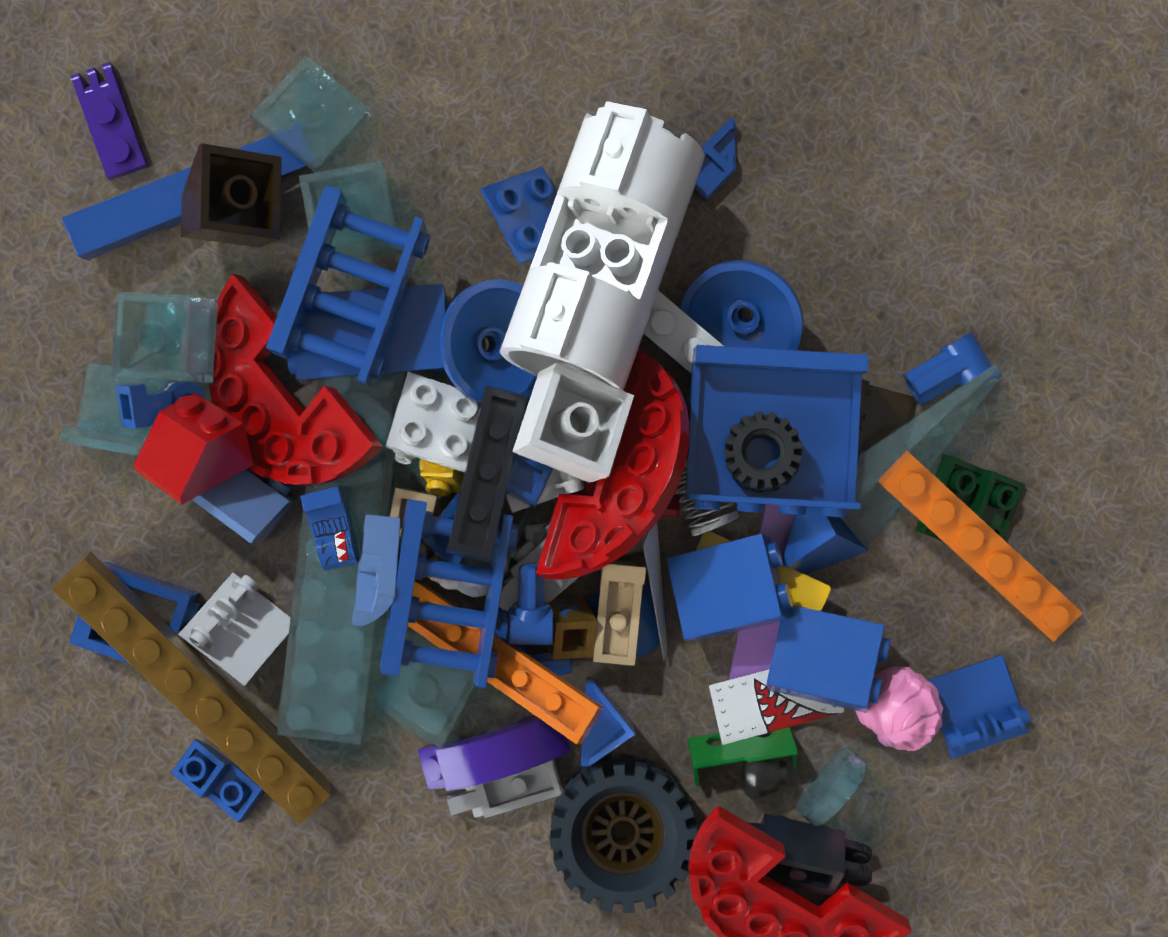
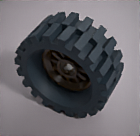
M623 754V759L613 760L612 755L602 757L601 763L591 765L590 767L582 766L579 775L576 777L571 775L565 782V789L560 796H557L551 817L550 847L554 853L553 862L557 872L562 870L564 873V883L570 890L577 887L580 890V899L589 905L593 898L600 900V909L612 912L613 904H622L623 913L635 912L634 903L643 901L647 910L657 906L656 896L663 893L666 899L676 892L674 883L677 879L684 883L689 875L690 851L698 833L694 819L695 816L686 792L681 784L678 785L674 776L665 768L663 771L660 770L654 761L647 758L644 759V762L635 760L634 755ZM619 801V810L615 811L611 803ZM625 801L632 802L629 810H625ZM639 806L645 809L635 816ZM603 807H605L606 811L609 814V817L600 813L599 811ZM650 817H651L652 822H653V823H643L644 821H646V820L649 819ZM596 820L604 825L593 826V822ZM619 821H628L634 826L632 834L625 838L615 836L611 829ZM652 833V837L650 839L643 834ZM597 835H604L603 837L599 838V839L596 840V841L594 840V837H593V836H597ZM638 842L646 847L641 851L636 843ZM610 844L606 853L603 850H601L603 847ZM631 848L634 856L627 857V849ZM617 849L621 850V858L614 857Z

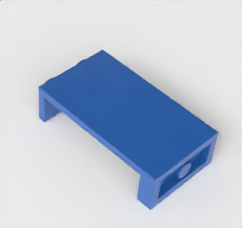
M444 284L406 286L382 353L388 356L383 374L433 370L435 374H446L439 347L440 329L447 311ZM390 288L324 293L381 312ZM317 308L313 311L307 310L302 326L306 327V332L363 352H367L375 328ZM302 348L299 351L293 350L290 360L288 359L290 374H296V379L302 384H311V379L358 376L360 368Z

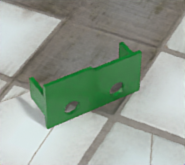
M787 727L770 732L771 735L765 738L754 736L725 745L721 743L717 746H711L708 742L715 739L721 740L720 733L687 738L696 787L700 786L697 768L739 761H747L749 763L789 756L793 770H798L796 760L798 751L790 728Z

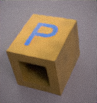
M584 596L554 598L548 603L552 607L553 613L552 645H546L552 659L593 657L597 619Z

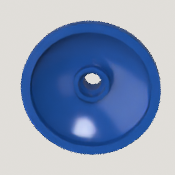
M726 261L708 268L689 286L680 307L682 311L722 345L728 347L797 351L803 335V311L793 288L774 270L752 261ZM741 308L750 309L753 312V318H744L741 314Z
M495 279L471 285L452 301L442 321L439 347L445 371L455 387L466 397L477 403H481L486 385L525 395L528 399L531 397L537 379L536 376L511 364L500 354L502 343L523 288L522 285L513 281ZM484 337L488 340L489 343L487 351H484L482 348V340Z

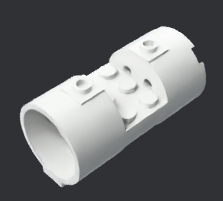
M606 101L605 107L598 108L596 116L588 113L585 115L500 349V354L507 361L536 377L540 371L558 363L624 391L650 316V311L705 158L703 149L692 137L686 133L682 134L680 139L674 136L670 131L662 128L664 121L650 116L647 109Z

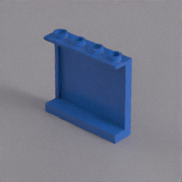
M696 345L693 348L685 500H695V509L720 510L721 502H736L737 511L762 513L763 504L780 505V514L805 515V506L822 507V516L847 517L848 509H860L861 503H855L861 384L862 374L868 372V355ZM760 411L765 415H769V412L777 413L778 418L783 419L785 417L789 420L790 426L797 429L798 437L802 441L803 447L799 469L787 485L780 486L778 490H765L764 493L757 492V490L751 488L748 490L740 482H736L727 469L724 456L726 437L729 436L732 426L734 424L737 425L742 417L746 415L751 417L754 416V412ZM761 436L753 439L748 444L746 456L752 465L758 468H768L778 461L780 449L773 439Z

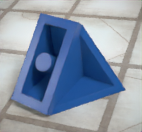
M805 506V515L795 514L783 557V566L800 573L809 574L869 550L845 517L822 516V507Z
M586 678L585 694L602 705L604 709L582 744L581 766L588 767L635 735L632 720L595 678Z

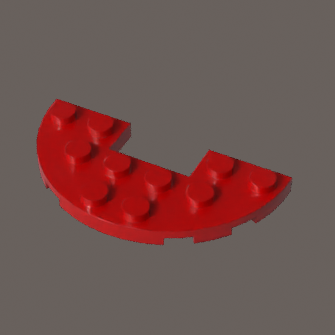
M232 274L223 287L210 316V321L215 323L211 334L210 346L203 347L202 371L203 380L209 381L211 403L244 423L254 464L248 469L261 477L271 478L275 481L283 482V484L319 485L336 481L361 468L383 447L382 444L335 387L323 386L305 410L300 407L264 362L271 353L266 346L277 316L244 276Z
M640 349L637 351L624 388V392L634 395L609 477L597 481L593 496L559 494L535 573L546 580H562L587 575L619 559L639 543L654 527L669 505L679 485L689 446L687 407L682 392L670 373Z
M719 805L708 815L693 841L689 858V879L693 901H696L698 908L702 912L703 921L718 937H905L912 932L908 918L848 882L821 906H817L766 876L773 867L786 857L784 844Z

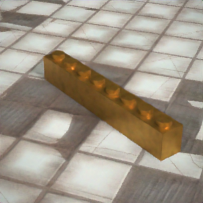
M91 551L52 588L54 593L300 825L331 796L330 781Z

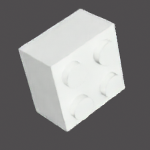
M555 363L538 373L512 452L589 483L609 477L634 395Z

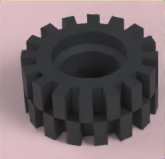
M760 411L754 412V416L748 417L746 415L742 417L737 425L734 424L732 426L730 434L726 437L725 463L727 469L732 474V478L736 482H740L744 488L748 490L750 488L755 489L757 492L762 493L765 490L775 491L780 486L787 485L792 477L796 475L802 459L803 447L802 441L799 440L797 429L792 428L790 421L785 417L780 419L777 417V413L773 412L765 415ZM757 437H769L778 444L780 457L773 466L758 468L749 462L746 456V449L748 444Z

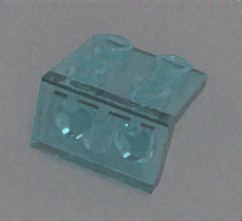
M89 363L86 370L77 426H63L60 442L138 456L152 426L137 429L122 427L115 386L141 383L145 384L146 392L160 390L166 383L171 382L170 377Z

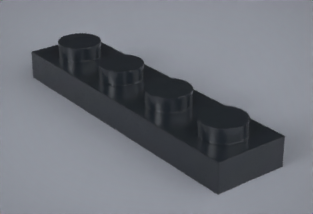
M485 386L445 553L486 563L490 561L514 458V452L512 451L521 427L527 396Z

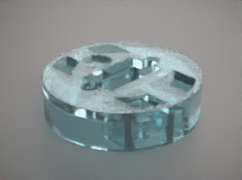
M850 747L842 748L836 752L808 783L798 800L796 811L813 826H820L828 821L844 806L859 786L867 769V761Z

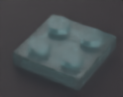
M305 55L253 111L251 118L252 121L317 173L366 119L370 108Z

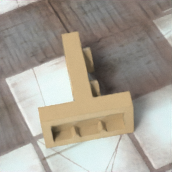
M616 560L601 568L593 662L635 666L642 588L645 585L646 567L643 563Z

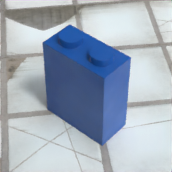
M764 534L666 558L684 640L697 642L790 619L788 608L793 607L792 596L788 584L781 583L778 567L783 566L781 550L777 542L772 543L771 538Z
M795 605L788 608L790 619L780 621L766 683L769 691L864 713L868 712L869 703L878 704L882 679L875 678L878 662H887L891 638L884 637V625Z

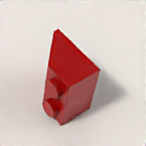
M194 393L179 398L174 404L159 412L133 465L138 474L183 505L254 464L244 423L199 394Z

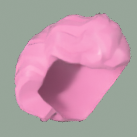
M892 666L878 672L875 678L882 679L878 704L869 703L867 713L856 711L859 721L862 725H866L867 728L873 730L877 734L878 741L885 747L907 751H916L923 748L932 741V738L942 727L943 706L939 699L938 689L922 674L916 673L910 667Z

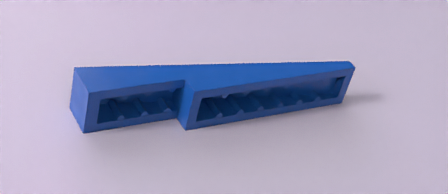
M299 125L238 148L239 150L282 157L281 179L317 164ZM191 167L62 217L61 220L77 256L90 261L162 228L168 230L181 224L182 193Z

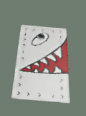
M769 670L709 685L722 745L844 712L843 707L769 691L766 685Z

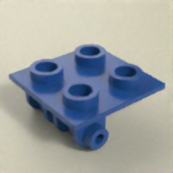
M543 166L480 189L519 264L534 259L557 196V192Z
M1002 654L928 679L938 689L939 699L943 706L941 731L951 759L1029 733L1027 724L1031 723L1030 716L1025 708L1021 709Z

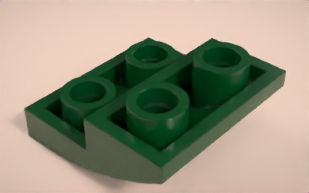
M943 454L935 477L1005 540L1025 484L997 472L986 470L956 457ZM920 520L918 521L915 529L916 532L942 541Z

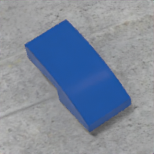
M195 739L171 771V774L200 798L208 797L238 823L244 822L265 794V791L235 763L199 739Z

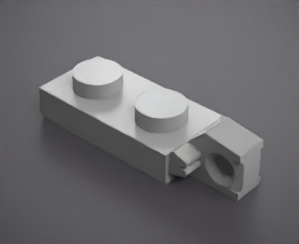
M553 759L537 767L505 778L467 787L466 790L447 795L448 798L446 800L451 816L472 810L474 818L480 816L488 818L560 796L563 792V787L555 760Z

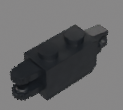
M764 814L761 823L747 822L784 844L786 857L766 874V876L784 886L832 896L839 883L846 884L848 882L851 885L861 887L872 882L871 868L861 865L869 863V860H871V847L868 844L865 845L857 841L845 839V831L829 828L823 824H811L789 819L781 815L774 816L770 814Z

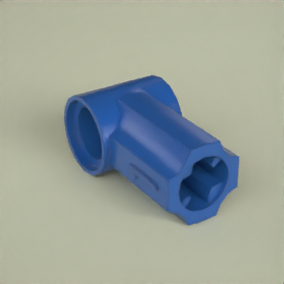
M973 332L958 338V341L949 346H944L940 349L941 353L903 374L907 387L920 405L943 394L957 384L963 385L993 368Z

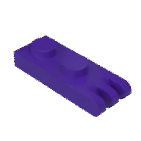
M111 62L102 64L106 81L101 82L95 67L86 70L91 86L86 87L84 78L80 73L71 75V79L107 179L114 180L147 168L149 165L114 67Z

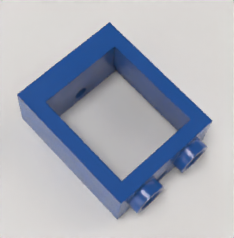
M103 562L125 585L177 602L169 626L177 634L182 631L202 608V605L197 603L199 592L110 562ZM78 615L69 641L70 644L128 663Z

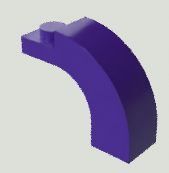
M532 715L482 735L422 747L418 749V754L428 789L445 787L446 791L484 784L529 770L569 752L570 747L567 737L537 716Z

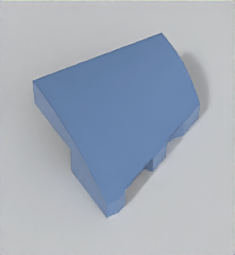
M367 514L365 516L361 533L356 578V601L351 626L363 627L382 616L393 603L396 587L400 518Z

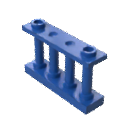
M325 185L266 348L273 354L289 360L293 350L299 351L302 348L360 368L357 380L362 385L370 387L373 378L379 380L383 374L388 357L382 354L416 258H424L431 235L426 233L427 228L424 219L416 216L411 230L408 232L350 212V207L346 206L347 200L342 191ZM344 228L404 248L396 272L336 252L335 246L331 245L336 230L342 231ZM329 268L390 288L382 311L379 312L321 292V287L317 286L322 270L328 271ZM317 308L375 328L367 352L306 332V327L302 326L307 310L313 311Z
M407 499L397 559L395 598L389 607L379 668L381 674L399 676L400 666H408L409 662L474 671L472 682L476 687L486 688L487 677L494 678L497 667V652L491 651L507 551L515 549L518 525L512 524V515H500L491 569L426 559V554H419L421 537H429L430 533L449 536L453 519L435 517L433 512L426 511L427 502ZM423 576L486 585L488 587L484 611L419 602V597L412 596L414 580H422ZM416 619L481 628L477 654L412 645V640L405 639L407 623H415Z

